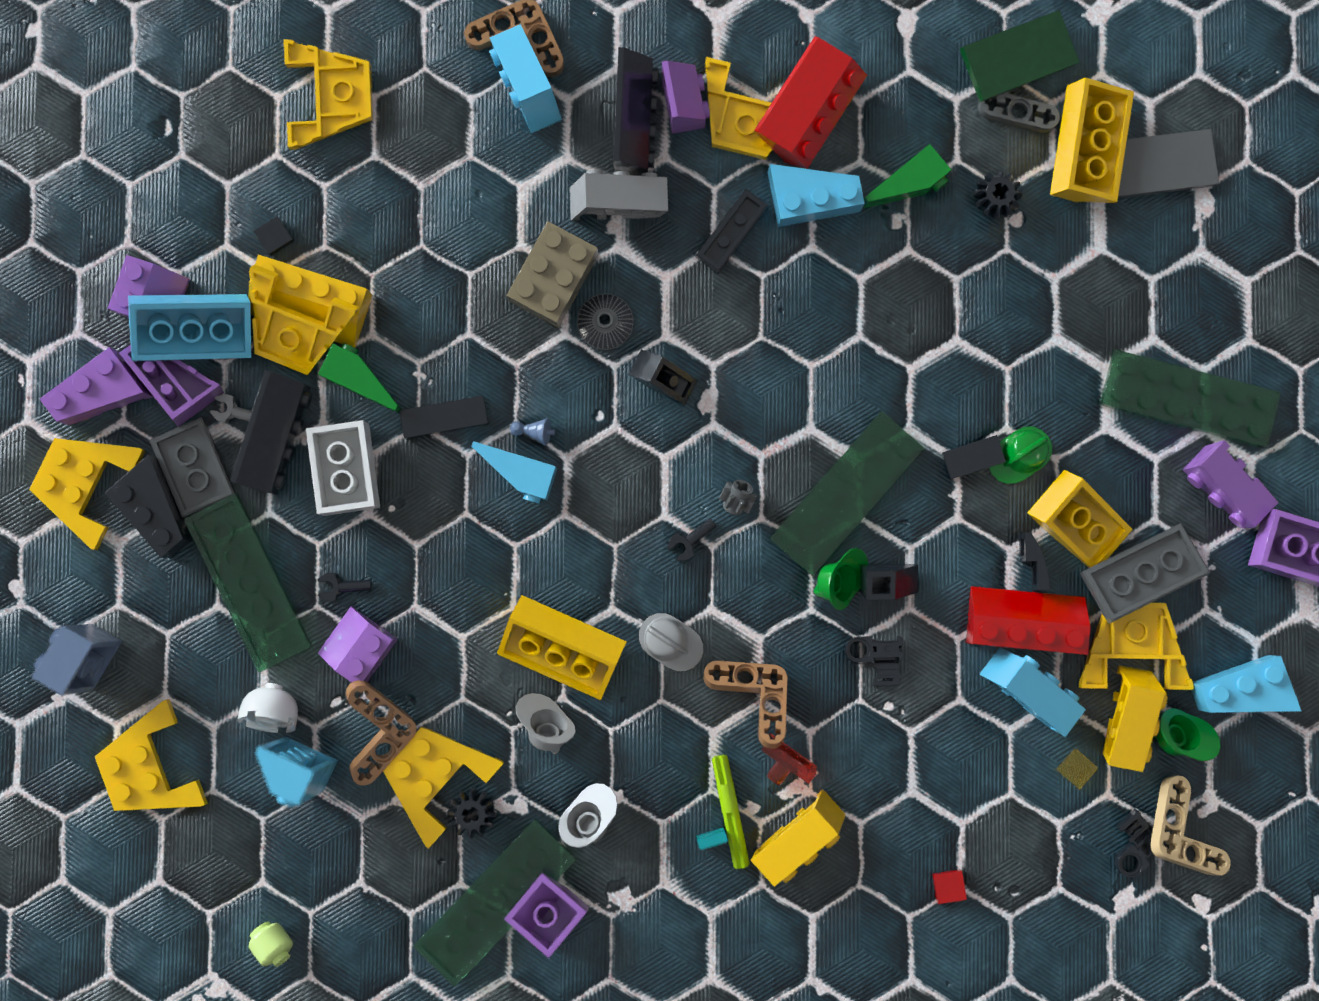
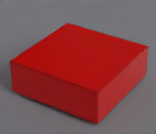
M961 869L932 873L936 902L938 904L967 900Z

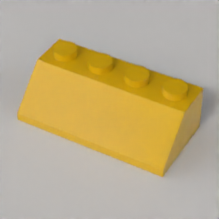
M1086 77L1067 86L1050 195L1076 202H1117L1134 91Z
M258 255L255 265L279 274L271 301L324 323L333 298L336 297L358 306L357 313L334 341L356 348L373 296L368 289ZM250 278L248 299L250 301V314L254 316V304L251 302L252 278Z
M521 595L509 617L497 654L601 700L627 641Z

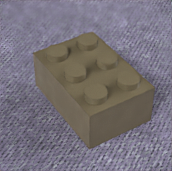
M547 221L506 295L509 302L559 328L599 256L598 248Z

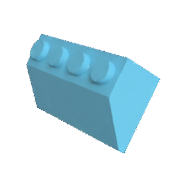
M247 294L128 296L132 361L251 358L250 301Z
M283 737L258 746L256 750L270 793L278 796V802L289 807H294L295 804L299 806L324 792L338 761L289 737Z

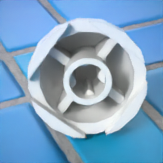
M267 683L265 687L249 692L243 699L239 710L238 722L241 723L243 720H246V727L259 731L278 733L277 727H287L286 733L295 731L298 717L296 700L288 692L283 691V686Z

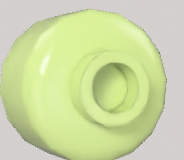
M269 921L265 922L250 934L251 940L248 947L262 966L274 964L275 967H278L290 958L288 952L293 946V941L279 923L271 924Z

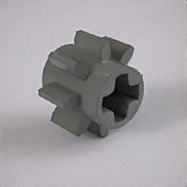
M735 480L733 484L730 482L726 483L719 499L724 501L723 507L727 512L733 515H740L743 511L746 513L750 512L757 495L752 494L753 487L748 482Z

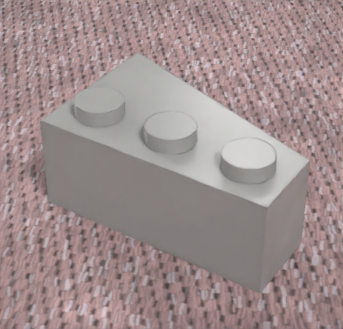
M588 170L570 187L571 221L580 220L581 215L597 214V220L606 219V215L624 216V219L659 218L668 211L667 177H657V173L652 172L642 173L641 176H633L628 171L603 174L602 170Z

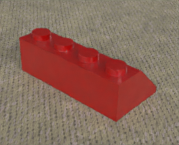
M814 36L754 131L785 163L808 169L867 77V74L852 57L821 38Z
M970 586L966 643L1088 655L1090 621L1085 597Z

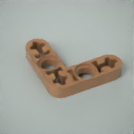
M535 0L517 1L466 26L464 31L466 43L474 50H482L492 46L490 40L492 36H490L486 25L490 24L493 36L504 32L499 31L495 27L496 21L500 18H507L511 22L508 29L517 26L512 15L515 12L545 75L555 77L563 71V56L541 8ZM529 8L530 11H533V17L528 18L526 15H523V9ZM476 30H478L480 34L483 33L481 35L482 40L477 41L475 38H472L473 32ZM543 31L548 36L546 42L540 45L532 41L533 34ZM548 49L551 58L557 60L555 68L546 65L547 60L544 52Z
M712 661L708 663L705 667L703 678L706 686L710 689L760 693L759 741L766 748L773 749L779 747L783 743L786 733V671L782 667L772 664ZM714 670H719L721 675L719 681H715L712 676ZM729 670L733 671L732 682H728ZM742 671H747L752 674L753 681L748 684L741 683L737 675ZM758 672H759V673H762V676H761V678H762L761 684H757L758 676H759V675H758ZM771 674L776 675L778 679L777 685L771 684L769 679ZM769 700H775L779 702L781 709L777 713H771L766 710L765 703ZM770 721H775L774 731L776 734H780L776 735L775 740L769 739V735L764 734L769 731Z
M357 680L347 687V700L352 708L381 729L354 758L349 768L352 779L356 784L368 785L383 772L416 734L417 728L409 714L369 683ZM356 691L360 693L364 691L370 703L367 705L366 701L360 697L356 699L354 693ZM378 706H388L389 712L386 716L382 718L374 716V710ZM395 718L401 725L406 724L408 729L406 731L398 730L395 723L392 722ZM381 743H388L391 746L389 752L385 755L375 753L376 747ZM370 755H371L372 758L375 760V762H377V764H375L373 760L370 761V759H369V756H370ZM360 767L363 769L368 768L369 772L367 774L363 772L359 774L358 769Z

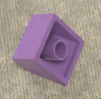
M662 61V84L672 134L705 128V118H710L707 101H702L700 91L705 90L702 74H697L696 66L693 64Z
M126 255L107 309L129 318L128 296L185 295L190 279L156 264Z
M351 606L318 654L336 672L350 682L357 680L368 682L398 639Z
M542 873L504 920L549 958L587 913L589 906L567 887Z

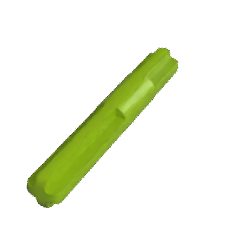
M717 755L712 758V764L732 862L735 869H743L748 867L749 858L728 756Z

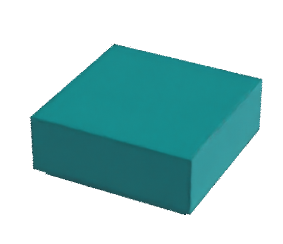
M724 827L696 835L701 850L725 844L728 841Z

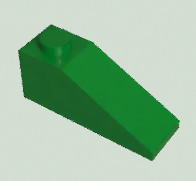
M929 144L864 198L865 204L863 207L869 208L926 195L932 189L937 192L948 183L946 177L952 169Z
M345 343L341 347L332 344L318 375L400 414L399 410H402V408L367 363L357 355L358 349Z

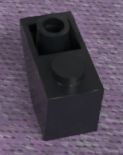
M918 564L861 565L860 593L866 600H895L918 593Z

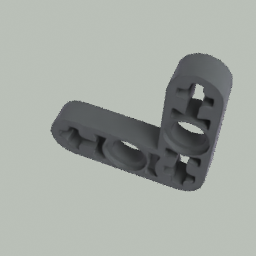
M1008 92L982 102L978 101V111L982 117L1041 133L1052 131L1060 120L1059 111L1055 106L1010 95ZM990 99L995 100L994 105L999 106L995 107L993 111L988 110L989 105L985 104ZM1005 102H1007V103H1009V104H1008V106L1006 107L1005 115H1003V114H1001V113H1002V111H1003L1004 108H1000V107H1003L1004 104H1005ZM1015 105L1023 106L1026 116L1022 119L1015 118L1011 113V108ZM1033 109H1035L1036 111H1035V113L1033 114V115H1035V117L1033 118V120H1032V122H1031V121H1029V118H1030L1031 115H1032ZM1044 113H1048V118L1052 120L1047 125L1043 124V119L1040 118Z

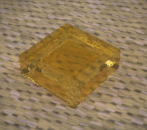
M1074 748L1056 770L1080 790L1097 771L1098 767Z

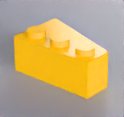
M1118 665L1117 674H1121L1122 680L1120 691L1113 693L1112 700L1118 702L1113 719L1109 718L1103 755L1109 766L1143 772L1145 763H1149L1152 756L1151 742L1153 736H1157L1159 732L1160 722L1158 717L1160 710H1164L1166 707L1167 693L1152 671Z
M823 789L817 794V799L807 809L802 807L796 813L798 816L785 827L779 828L756 849L751 861L774 887L781 881L787 883L796 875V869L804 863L805 866H808L818 857L819 854L817 852L825 846L828 849L839 840V832L846 814Z

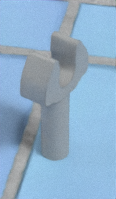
M227 394L215 397L216 400L227 404V410L224 413L210 411L217 421L227 424L230 419L238 418L249 422L252 411L238 407L235 397Z

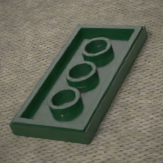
M1060 10L959 49L979 102L1080 63Z

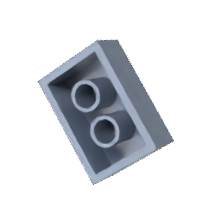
M94 624L62 625L61 628L58 627L52 633L49 639L51 645L47 652L41 654L34 664V669L36 670L31 678L60 695L93 691L122 640Z

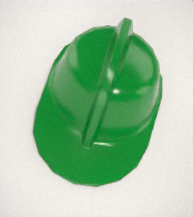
M1036 427L1018 429L1000 441L1006 462L989 467L991 474L1003 483L1016 484L1023 481L1049 462L1052 455L1051 441L1041 429Z
M858 548L850 549L839 562L823 566L818 575L814 594L830 601L837 610L845 609L860 589L861 565H868V559L864 551Z
M1175 708L1167 709L1162 714L1159 732L1157 736H1153L1167 754L1174 756L1185 755L1199 761L1213 760L1219 754L1221 747L1220 738L1216 730L1208 722Z

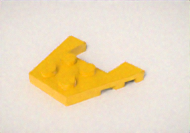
M284 39L286 67H314L316 121L287 122L288 148L290 150H296L373 120L371 64L369 61L337 52H327L315 46H305L295 43L293 40Z
M706 57L705 68L712 147L766 160L772 149L754 130L771 105V102L726 92L725 87L731 63Z
M254 264L249 270L253 288L251 291V302L254 304V318L252 319L254 354L308 375L357 313L359 307L335 297L331 300L324 323L271 301L279 274Z
M54 438L29 490L90 549L98 550L109 527L84 516L83 512L108 462L130 471L141 462L146 450L136 447Z
M1151 603L1108 624L1102 613L1079 681V688L1108 689L1107 659L1120 658L1164 659V689L1194 690L1192 679L1189 678L1186 669L1187 664L1184 655L1181 654L1176 640L1178 637L1166 603Z
M170 699L160 702L95 756L114 811L200 807L208 804L199 779L173 790L170 789L154 746L151 733L178 723Z
M422 726L383 772L424 845L429 849L447 829L442 822L425 808L463 764L487 783L504 762Z

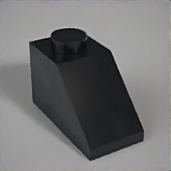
M642 349L628 374L645 386L683 405H686L698 382L697 379L663 356Z

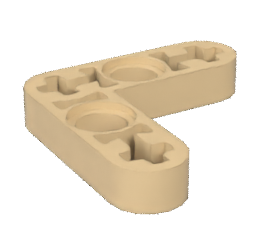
M1183 776L1166 777L1160 786L1151 837L1152 852L1160 859L1207 875L1226 874L1230 868V858L1224 850L1184 837L1191 796L1189 781ZM1173 784H1175V787L1179 789L1178 794L1176 790L1173 789ZM1170 800L1177 802V804H1170ZM1169 809L1173 810L1176 816L1173 825L1169 824L1166 819V813ZM1165 830H1172V834L1165 832ZM1163 841L1169 845V850L1163 846ZM1188 846H1191L1195 851V859L1192 862L1186 857ZM1214 858L1218 862L1217 867L1216 864L1205 861V859Z

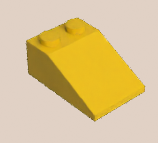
M1066 470L1058 476L1027 512L1046 532L1089 568L1107 560L1133 530L1083 478Z

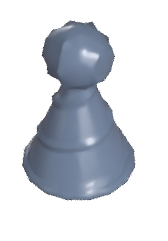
M549 418L527 424L526 426L519 421H515L510 425V432L514 436H520L522 433H525L544 446L549 443L550 436L555 435V430L551 429Z

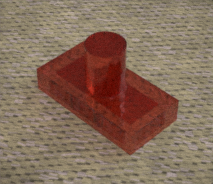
M770 733L769 739L775 740V736ZM784 742L779 747L773 749L766 748L765 746L762 747L764 753L776 760V763L767 773V777L775 784L781 785L790 772L808 784L816 776L817 766Z

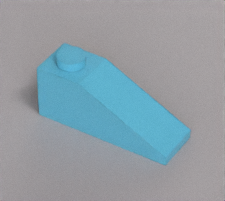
M473 441L472 448L515 489L523 493L524 500L537 504L540 503L541 499L548 500L557 471L556 466Z

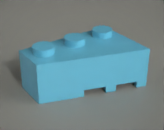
M521 24L490 37L494 48L489 51L496 67L501 65L503 69L499 72L506 88L511 87L512 92L509 93L516 109H521L531 133L561 121L562 118L552 88Z
M774 164L769 165L768 178L778 227L861 212L865 204L859 176Z
M999 647L980 675L986 680L997 684L1004 694L1014 698L1025 710L1051 730L1066 737L1086 710L1078 703L1080 698L1069 689L1065 688L1062 690L1058 687L1060 681L1050 673H1041L1038 670L1040 664L1031 657L1025 655L1024 658H1021Z
M1267 655L1193 681L1194 690H1191L1199 711L1209 713L1301 711L1281 656Z

